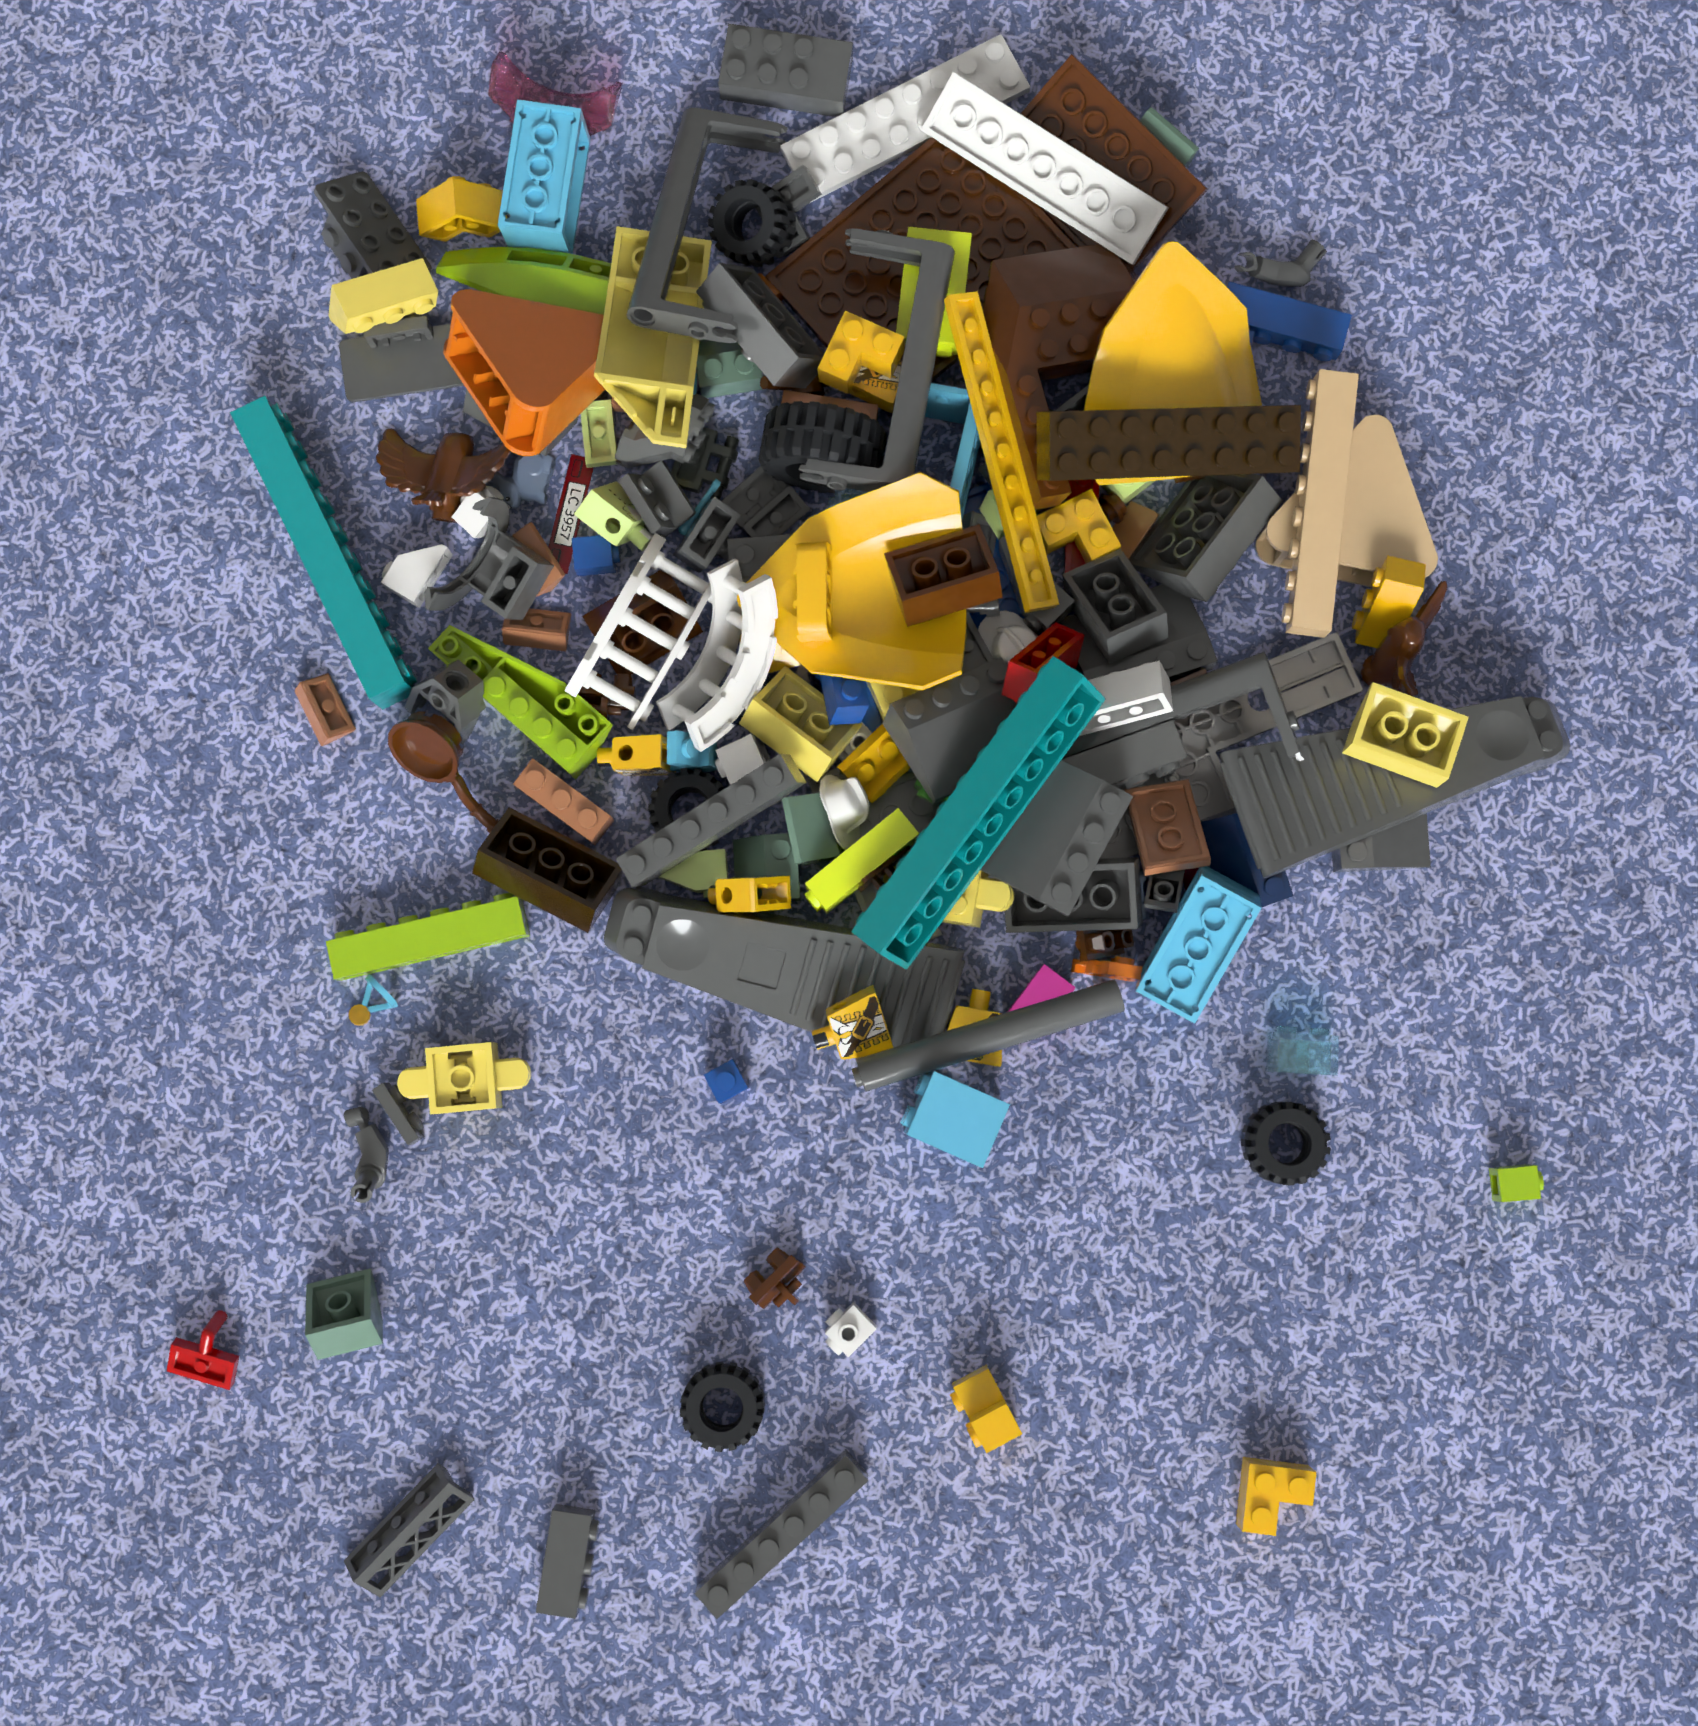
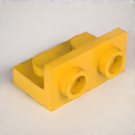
M881 724L837 768L846 779L856 777L866 791L869 802L873 803L903 774L908 772L910 766L884 725Z

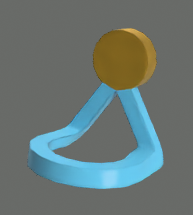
M370 974L365 978L367 986L362 1005H354L349 1010V1019L356 1026L367 1024L370 1020V1013L398 1007L396 1000ZM374 987L388 1003L368 1007L372 988Z

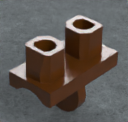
M597 673L596 676L602 678V675ZM620 673L614 675V686L636 698L635 686L632 684L631 675ZM582 686L578 693L608 721L610 715L621 716L622 710H629L591 687L586 689Z
M1132 929L1076 931L1075 946L1080 952V962L1125 953L1124 948L1134 946Z
M777 1247L766 1259L775 1271L766 1279L760 1271L755 1270L743 1281L751 1293L749 1296L751 1301L763 1309L771 1302L779 1308L787 1299L793 1305L800 1301L794 1292L802 1283L796 1277L806 1266L793 1255H788Z

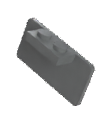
M357 172L315 186L314 194L329 214L321 235L327 247L331 248L340 261L342 269L349 274L351 279L421 258L424 259L429 272L431 271V264L366 172Z
M410 314L404 316L403 319L396 323L387 324L384 322L374 325L370 330L364 332V337L342 340L339 343L346 398L350 402H360L464 386L443 354L444 343L449 338L451 324L432 326L427 316Z

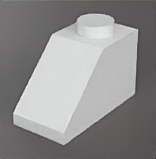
M440 544L397 555L394 562L390 561L385 566L382 572L383 579L381 583L389 591L420 608L425 600L424 592L426 588L434 586L453 554L448 547Z

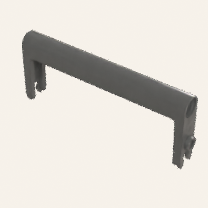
M691 107L683 112L626 314L631 323L642 328L689 336L698 340L705 339L721 343L737 342L738 338L733 335L732 330L737 329L738 324L733 322V315L666 301L708 144L717 143L779 153L780 145L786 142L779 138H769L765 134L779 137L780 134L787 132V127L772 121Z
M852 228L845 231V234L850 236V239L846 240L845 245L850 247L851 254L919 267L885 457L880 468L807 458L806 465H800L799 470L806 472L800 473V479L825 484L833 490L842 491L849 488L871 492L915 473L945 310L944 299L948 293L955 251L950 245L942 242L893 235L886 230L875 232Z
M1261 652L1171 686L1172 712L1079 736L1062 760L1170 720L1174 721L1258 689L1263 690L1288 757H1296L1299 762L1303 761L1304 757L1294 732L1300 729L1294 711L1287 712L1265 652Z
M1113 979L855 1059L857 1067L851 1070L857 1088L863 1086L865 1092L1124 1012V1002L1118 984Z

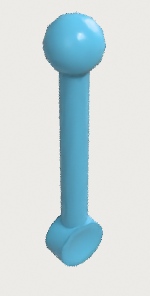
M718 479L713 481L695 508L696 514L678 527L680 534L686 535L694 520L721 484Z

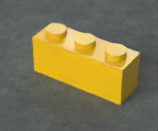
M1387 555L1382 567H1376L1371 583L1373 587L1372 589L1365 590L1361 604L1362 610H1356L1353 617L1352 629L1356 630V644L1378 648L1387 635L1388 629L1411 616L1424 589L1426 564Z

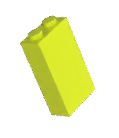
M908 227L907 237L946 243L954 249L955 255L947 296L950 294L966 293L972 233ZM904 264L896 329V333L905 336V345L919 275V267ZM946 308L944 310L936 356L944 358L951 357L952 354L958 355Z
M897 808L805 883L806 890L808 891L804 894L805 898L817 912L823 909L828 914L858 890L861 880L906 846H912L916 842L919 832L901 810Z

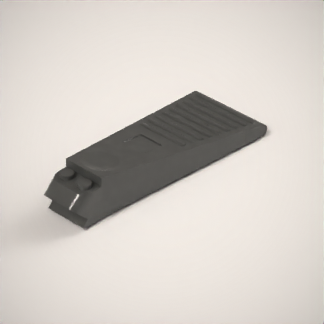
M1517 696L1449 709L1469 718L1450 777L1437 788L1343 754L1350 728L1298 737L1297 740L1304 760L1300 762L1299 760L1297 761L1296 757H1288L1284 743L1281 740L1225 751L1219 754L1222 762L1220 767L1256 867L1261 870L1263 878H1268L1512 778L1548 768V765L1562 760L1568 755L1571 746L1556 706L1546 699Z
M637 886L636 889L624 888L616 894L604 934V943L608 949L633 963L643 965L642 969L810 1032L829 1025L826 1015L828 1007L874 985L893 1047L945 1032L965 964V960H962L965 950L927 942L906 970L877 953L851 932L853 928L760 911L718 912L716 905H712L710 902L673 896L642 886Z

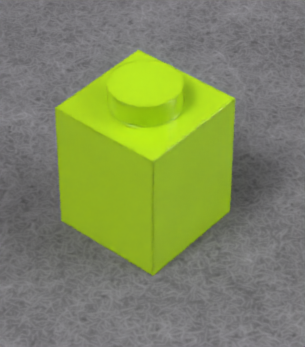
M1524 1164L1489 1168L1492 1201L1511 1202L1541 1199L1540 1191L1544 1189V1180L1541 1171H1538L1537 1165Z

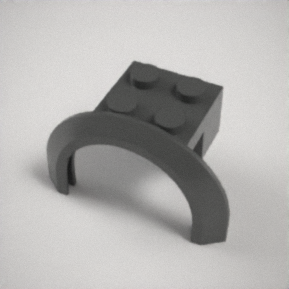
M487 497L476 502L472 507L474 510L481 511V515L488 517L486 536L478 553L469 566L452 582L442 587L426 588L424 592L425 608L431 611L445 610L455 605L474 589L484 596L481 600L482 603L505 619L523 620L554 565L507 533L510 517L507 503L499 498Z

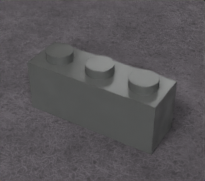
M556 1504L552 1509L536 1613L576 1619L580 1609H586L589 1588L583 1587L585 1574L591 1575L594 1563V1554H589L590 1542L597 1540L600 1523L599 1520H594L595 1510Z

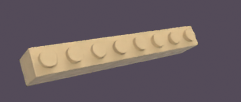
M1319 369L1313 380L1309 379L1307 384L1306 399L1311 401L1310 410L1305 411L1302 430L1307 431L1306 443H1302L1300 447V463H1304L1303 474L1298 475L1295 493L1300 495L1299 507L1295 506L1292 516V526L1297 527L1296 538L1291 539L1288 553L1289 558L1293 559L1292 571L1287 572L1285 590L1290 591L1289 603H1284L1281 618L1282 623H1286L1285 633L1325 638L1332 631L1359 374Z

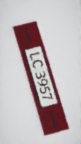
M571 454L548 546L565 574H568L573 554L572 538L577 537L581 522L574 513L587 496L594 467L587 468L585 457Z

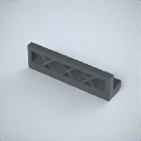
M437 1463L344 1560L352 1581L381 1598L475 1500L473 1495L454 1483L448 1470ZM452 1494L460 1498L453 1506L443 1508V1503ZM435 1520V1525L429 1531L419 1533V1528L425 1522ZM411 1545V1550L406 1555L395 1557V1553L401 1547ZM388 1569L387 1575L378 1584L370 1580L377 1572Z

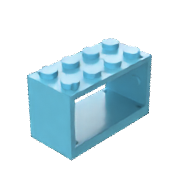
M517 99L498 219V227L508 247L538 248L573 254L591 140L581 108Z
M931 383L925 417L965 424L950 484L951 487L959 490L961 517L963 519L981 442L967 389Z
M1207 866L1199 867L1179 902L1177 913L1172 914L1142 967L1141 980L1137 981L1136 992L1195 1024L1262 908L1260 895Z
M935 1071L929 1072L927 1076L921 1075L913 1092L919 1095L914 1107L907 1106L900 1122L905 1126L903 1132L908 1136L983 1168L1010 1104Z

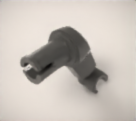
M1310 240L1295 261L1284 262L1255 256L1251 252H1241L1238 255L1245 257L1247 263L1245 267L1235 266V270L1237 272H1248L1250 276L1272 285L1302 287L1310 282V272L1327 253V250L1319 242Z
M357 1107L344 1112V1119L349 1127L359 1125L360 1131L355 1136L362 1153L355 1171L356 1183L351 1188L350 1193L352 1198H354L357 1192H359L355 1201L366 1203L371 1199L374 1189H378L385 1182L389 1148L376 1124H368V1110L364 1107Z

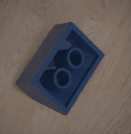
M1236 808L1200 820L1211 858L1210 866L1207 867L1259 894L1262 907L1294 896L1286 871L1263 878L1261 870L1257 869Z

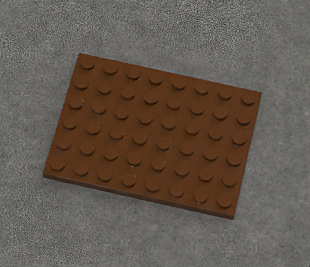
M931 137L765 277L783 293V300L827 348L845 311L895 333L897 329L904 263L851 254L850 247L845 245L846 240L850 239V236L845 234L846 229L853 228L875 232L886 230L893 235L906 237L908 227L972 233L966 293L978 291L982 310L985 302V290L989 282L990 265L993 260L1075 248L1076 246L1036 203ZM952 354L951 357L946 358L936 356L931 383L959 360L958 355ZM883 410L889 418L892 417L893 413Z

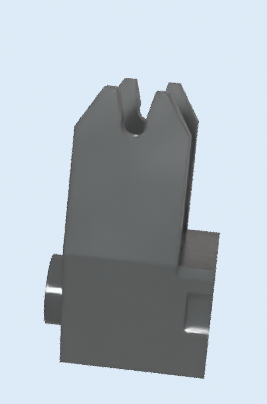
M458 659L445 667L439 668L415 685L411 690L405 709L410 714H413L418 707L421 709L428 700L434 708L440 710L455 723L454 727L460 733L462 738L461 744L463 745L471 735L480 713L486 708L483 700V680Z

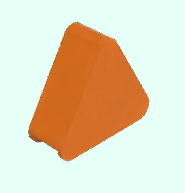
M472 289L460 290L452 296L451 310L453 314L449 338L445 341L443 348L445 358L505 447L521 456L539 454L605 390L594 377L604 315Z

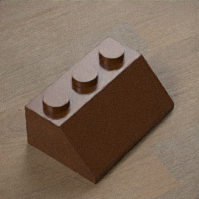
M980 524L884 553L897 601L907 627L1003 598L999 571Z
M659 570L649 576L651 583L687 603L676 582L669 574ZM636 593L628 606L633 610L632 613L676 639H678L688 621L687 618L644 593L642 596ZM620 594L582 616L594 637L597 635ZM697 621L685 641H689L703 632ZM618 624L609 639L615 642L613 646L646 665L670 652L667 648L627 625L622 627ZM607 657L616 674L631 675L634 673Z

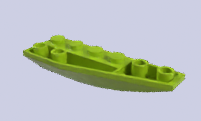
M482 247L446 251L436 267V273L479 291L604 315L611 263L571 253L538 248Z
M451 625L428 648L444 664L448 665L459 659L483 680L484 686L483 698L575 780L597 757V750L602 748L613 724L580 695L577 694L574 697L565 692L564 690L567 687L565 682Z

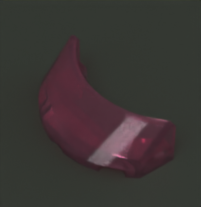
M499 51L491 65L488 95L494 104L498 103L502 110L510 117L509 121L513 124L517 99L581 108L589 135L591 136L600 131L604 132L612 126L623 83L616 81L615 84L608 88L602 87L600 91L583 94L555 91L530 79L512 63L506 53Z

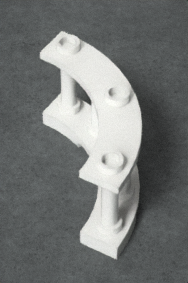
M656 533L653 535L564 690L576 697L582 686L586 689L591 687L634 712L627 726L631 730L634 729L639 719L644 722L647 720L654 707L650 703L653 695L674 659L682 660L691 643L685 640L706 602L708 601L712 604L710 581L709 583L665 558V553L660 550L666 539ZM652 568L656 571L658 568L701 593L702 595L695 608L651 583V578L646 576L649 569ZM636 593L641 596L644 593L688 619L678 639L632 613L633 610L628 606ZM618 624L622 627L627 625L670 650L659 672L613 646L615 642L609 639ZM608 657L651 682L652 684L643 699L640 701L596 676L598 672L592 668L598 658L606 659Z
M735 558L707 573L711 585L713 610L709 635L699 659L677 687L656 701L666 729L671 730L684 721L695 749L700 752L727 734L734 727L732 723L744 709L747 710L752 699L760 692L768 675L777 642V637L774 636L775 619L778 618V607L772 578L764 574L749 583L743 582L739 563ZM738 594L741 602V608L739 607L737 602ZM740 635H741V642H740L739 651H738V654H737V653H735V652H736V649H737V646H738V643H739V640H740ZM729 666H733L722 687H719L718 685L725 676ZM711 696L712 699L698 712H696Z

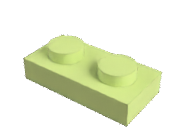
M611 399L593 401L581 413L587 468L618 465L616 464L617 459H615L617 443Z

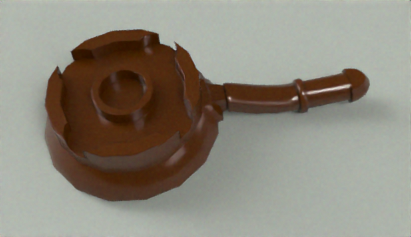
M425 711L413 713L408 719L396 723L388 733V746L397 762L409 773L427 782H451L459 799L470 811L469 815L474 816L487 828L486 831L490 833L499 820H496L482 807L481 803H477L463 777L458 772L459 758L463 754V748L461 749L459 745L462 738L456 728L437 714H433L431 717L423 716L426 713Z

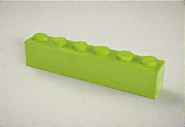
M503 893L493 896L494 902L481 904V900H474L461 904L462 909L450 912L449 907L430 911V917L418 919L417 915H410L399 918V924L386 927L385 922L366 926L367 932L354 934V930H347L335 933V939L326 941L333 979L343 981L529 937L530 931L523 900L517 896L513 897L511 893Z

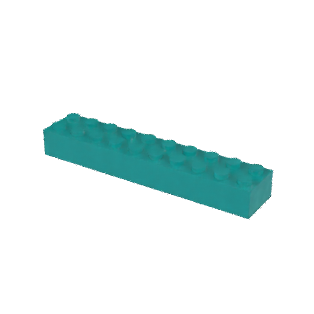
M266 396L231 411L230 414L368 698L382 710L408 698L414 687L413 684L417 683L418 680L410 665H406L405 661L400 658V655L404 654L399 641L395 636H392L389 630H386V627L390 626L389 620L383 609H379L376 602L372 601V599L376 598V594L369 581H365L363 575L358 572L363 569L358 557L354 552H351L347 544H344L349 541L347 534L341 524H338L335 518L331 516L335 514V510L328 497H324L319 488L322 484L313 468H310L305 460L308 458V455L300 440L297 441L292 432L295 428L286 412L283 413L278 403L272 404Z
M1052 656L1047 664L1040 668L1036 680L1028 691H1025L1019 697L1014 710L1008 718L999 724L997 733L989 744L980 750L970 770L958 780L956 789L948 800L939 806L934 819L927 828L919 833L915 845L906 856L900 859L893 875L887 883L878 889L876 898L871 905L859 915L856 925L851 930L854 935L880 955L906 970L909 968L1106 700L1084 675Z

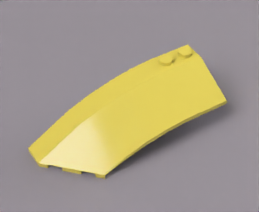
M616 226L594 377L653 444L686 448L700 340L689 336L642 328L631 323L627 318V310L650 231ZM683 236L666 301L704 309L702 305L703 300L696 291L708 276L711 240Z

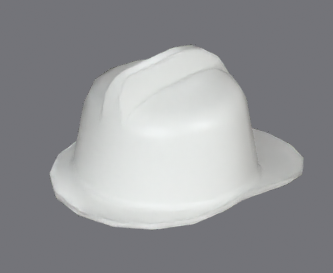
M1000 611V616H986L978 629L994 660L1001 657L1007 667L1010 659L1038 637L1020 616L1009 611Z
M825 775L820 781V798L827 812L836 841L841 848L847 850L859 840V825L868 817L869 800L866 791L856 777L840 780L836 776Z

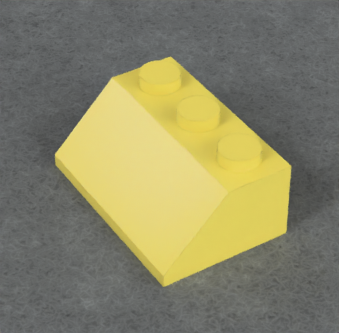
M421 258L333 284L331 286L328 316L331 322L345 334L351 332L363 333L370 330L374 325L384 322L392 324L400 321L404 316L414 313L421 315L431 311L433 307H436L438 289L424 259Z
M786 666L752 699L739 722L741 726L777 753L790 754L797 767L816 782L831 768L863 725L862 723L829 725L824 695Z
M1372 682L1352 722L1342 753L1437 788L1450 777L1469 717Z

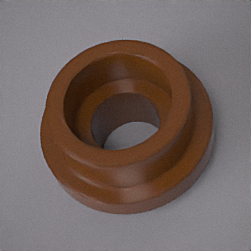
M1114 493L1100 497L1099 504L1108 521L1116 524L1123 521L1127 508L1120 497Z

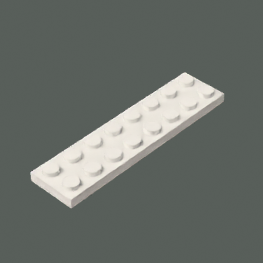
M1002 34L780 145V150L792 172L802 165L808 168L822 195L815 199L817 200L918 149L929 140L931 136L921 131L953 72L1004 104L1030 92V85Z
M955 72L949 78L921 131L1132 265L1136 263L1169 208Z

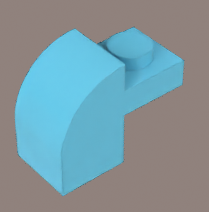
M678 730L667 732V764L670 765L671 771L681 772L680 769L682 768L692 771L696 768L701 769L702 772L717 770L715 764L717 759L715 751L717 750V742L700 752L695 749L689 732Z

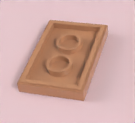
M1189 779L1124 789L1125 792L1133 796L1127 809L1145 876L1210 866L1211 858Z

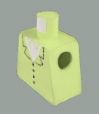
M617 481L591 489L574 513L580 520L615 546L631 541L637 548L644 551L653 537L644 528V521Z

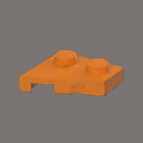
M1118 956L1111 958V961L1090 960L1080 962V959H1073L1071 972L1134 982L1141 980L1142 966L1134 965L1135 959Z

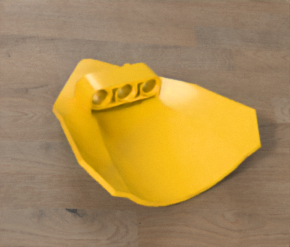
M1173 241L1162 244L1103 329L1092 366L1084 410L1262 406L1250 345L1247 308L1185 247ZM1188 476L1116 478L1095 480L1099 485H1108L1119 483L1165 480Z
M917 472L884 487L837 504L808 518L746 582L749 583L764 574L772 578L778 607V618L775 619L774 636L777 637L776 643L812 674L843 677L918 690H925L962 675L967 609L907 627L897 601L884 553L963 529L959 490L922 472ZM738 594L737 602L739 607L741 608V602Z

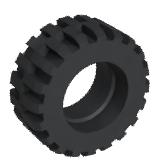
M794 401L792 404L786 402L780 404V406L776 405L766 415L759 463L767 475H772L773 479L783 481L790 486L800 487V489L837 495L865 493L867 491L849 488L842 491L833 490L825 484L800 479V473L806 472L800 471L799 467L800 465H806L807 458L880 468L883 465L887 435L877 420L870 419L868 415L855 412L851 408H842L830 403L820 404L814 401H810V403Z

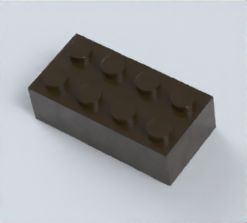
M508 807L479 847L472 874L589 933L617 890L623 871L617 862Z

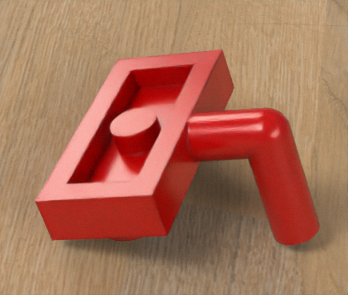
M222 1310L216 1311L201 1332L200 1344L178 1337L175 1338L170 1347L167 1372L227 1390L231 1389L235 1383L239 1356L213 1348L215 1335L227 1320L226 1312Z

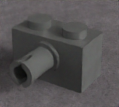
M713 497L699 513L673 553V556L698 573L705 570L717 555L729 562L728 534L741 515L716 497Z

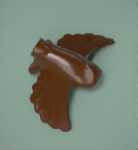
M389 428L384 431L383 439L378 443L379 452L376 455V460L381 465L380 473L386 477L385 483L388 487L398 488L400 492L411 491L414 494L421 493V495L411 499L413 505H428L429 510L432 511L433 520L457 523L452 516L461 505V497L464 495L469 497L474 493L482 492L486 487V483L490 482L495 473L504 466L505 460L511 451L502 442L484 454L473 456V436L452 432L446 433L441 439L436 453L430 454L415 449L406 443L394 429Z
M1441 581L1416 616L1408 617L1388 629L1387 635L1378 646L1374 655L1364 660L1361 676L1367 685L1370 686L1372 682L1384 686L1392 685V689L1413 697L1418 695L1414 674L1410 671V668L1423 647L1426 629L1440 610L1447 591V581Z

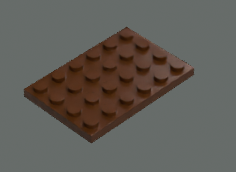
M1073 54L1069 56L1020 113L1169 207L1136 263L1132 265L1126 261L1133 271L1208 190ZM1039 206L1077 247L1099 244Z

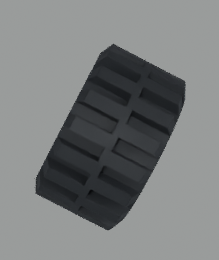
M748 179L747 182L743 180L735 181V187L730 184L724 187L726 193L724 195L718 193L715 197L718 203L716 207L711 205L709 211L713 213V219H708V226L714 230L709 234L711 240L717 242L715 247L723 252L726 257L748 266L763 267V263L767 265L775 263L774 257L781 258L785 255L783 248L785 246L790 248L792 241L789 240L790 234L795 235L796 228L791 226V222L796 221L795 214L789 211L793 208L790 202L784 199L785 196L781 192L752 179ZM760 207L763 216L762 226L753 238L745 241L742 234L743 220L750 210Z
M682 768L680 769L681 772L674 773L672 771L667 774L668 778L664 781L661 779L657 783L656 791L653 790L650 795L652 799L651 804H648L649 819L655 832L674 822L671 810L674 802L680 796L686 793H698L708 800L724 790V786L712 774H706L701 769L694 768V771ZM717 839V840L714 841L713 843L709 844L708 846H706L705 848H703V849L700 850V851L707 850V847H709V846H711V845L715 846L716 844L719 843V841H718L719 839Z
M1273 1102L1270 1105L1258 1108L1259 1111L1256 1114L1252 1113L1248 1118L1250 1120L1249 1124L1244 1125L1242 1132H1245V1137L1241 1139V1146L1245 1148L1243 1153L1244 1159L1249 1161V1167L1253 1172H1257L1259 1177L1283 1185L1303 1184L1308 1182V1178H1315L1319 1174L1317 1170L1320 1167H1325L1327 1163L1324 1160L1325 1155H1330L1331 1147H1327V1141L1331 1140L1330 1133L1325 1132L1324 1127L1327 1125L1324 1120L1318 1119V1113L1313 1109H1308L1306 1105L1300 1103ZM1283 1123L1294 1125L1299 1130L1303 1141L1300 1154L1289 1163L1277 1161L1269 1150L1271 1132L1275 1127Z
M721 1361L711 1366L708 1364L702 1370L696 1372L686 1385L680 1401V1417L683 1418L684 1422L682 1425L685 1431L688 1430L690 1432V1438L694 1442L698 1440L702 1443L701 1447L707 1450L708 1447L715 1448V1452H722L723 1449L728 1448L729 1451L736 1450L737 1446L741 1444L744 1446L757 1433L765 1410L763 1388L761 1389L759 1386V1380L756 1376L753 1377L747 1368L744 1367L742 1369L737 1366V1363L733 1362L724 1364ZM719 1387L728 1388L740 1397L742 1413L734 1423L720 1425L712 1422L706 1416L703 1409V1401L707 1393L712 1389Z

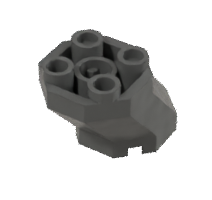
M699 394L693 395L686 448L653 444L632 420L629 427H625L615 454L616 464L629 469L667 459H674L683 464L684 462L690 463L696 448L699 449L704 441L706 431L703 430L705 422L708 423L710 421L715 405L710 403L709 399Z

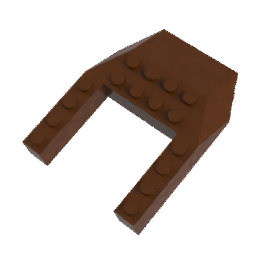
M1100 244L996 259L990 265L989 282L984 295L983 314L1035 510L1058 506L1072 493L1068 480H1037L1036 412L1049 411L1041 380L1092 371L1103 329L1139 278L1124 259ZM1207 475L1174 478L1176 484L1203 479Z

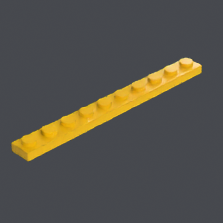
M978 291L950 294L944 299V304L1024 611L1028 613L1055 608L1059 605V600Z

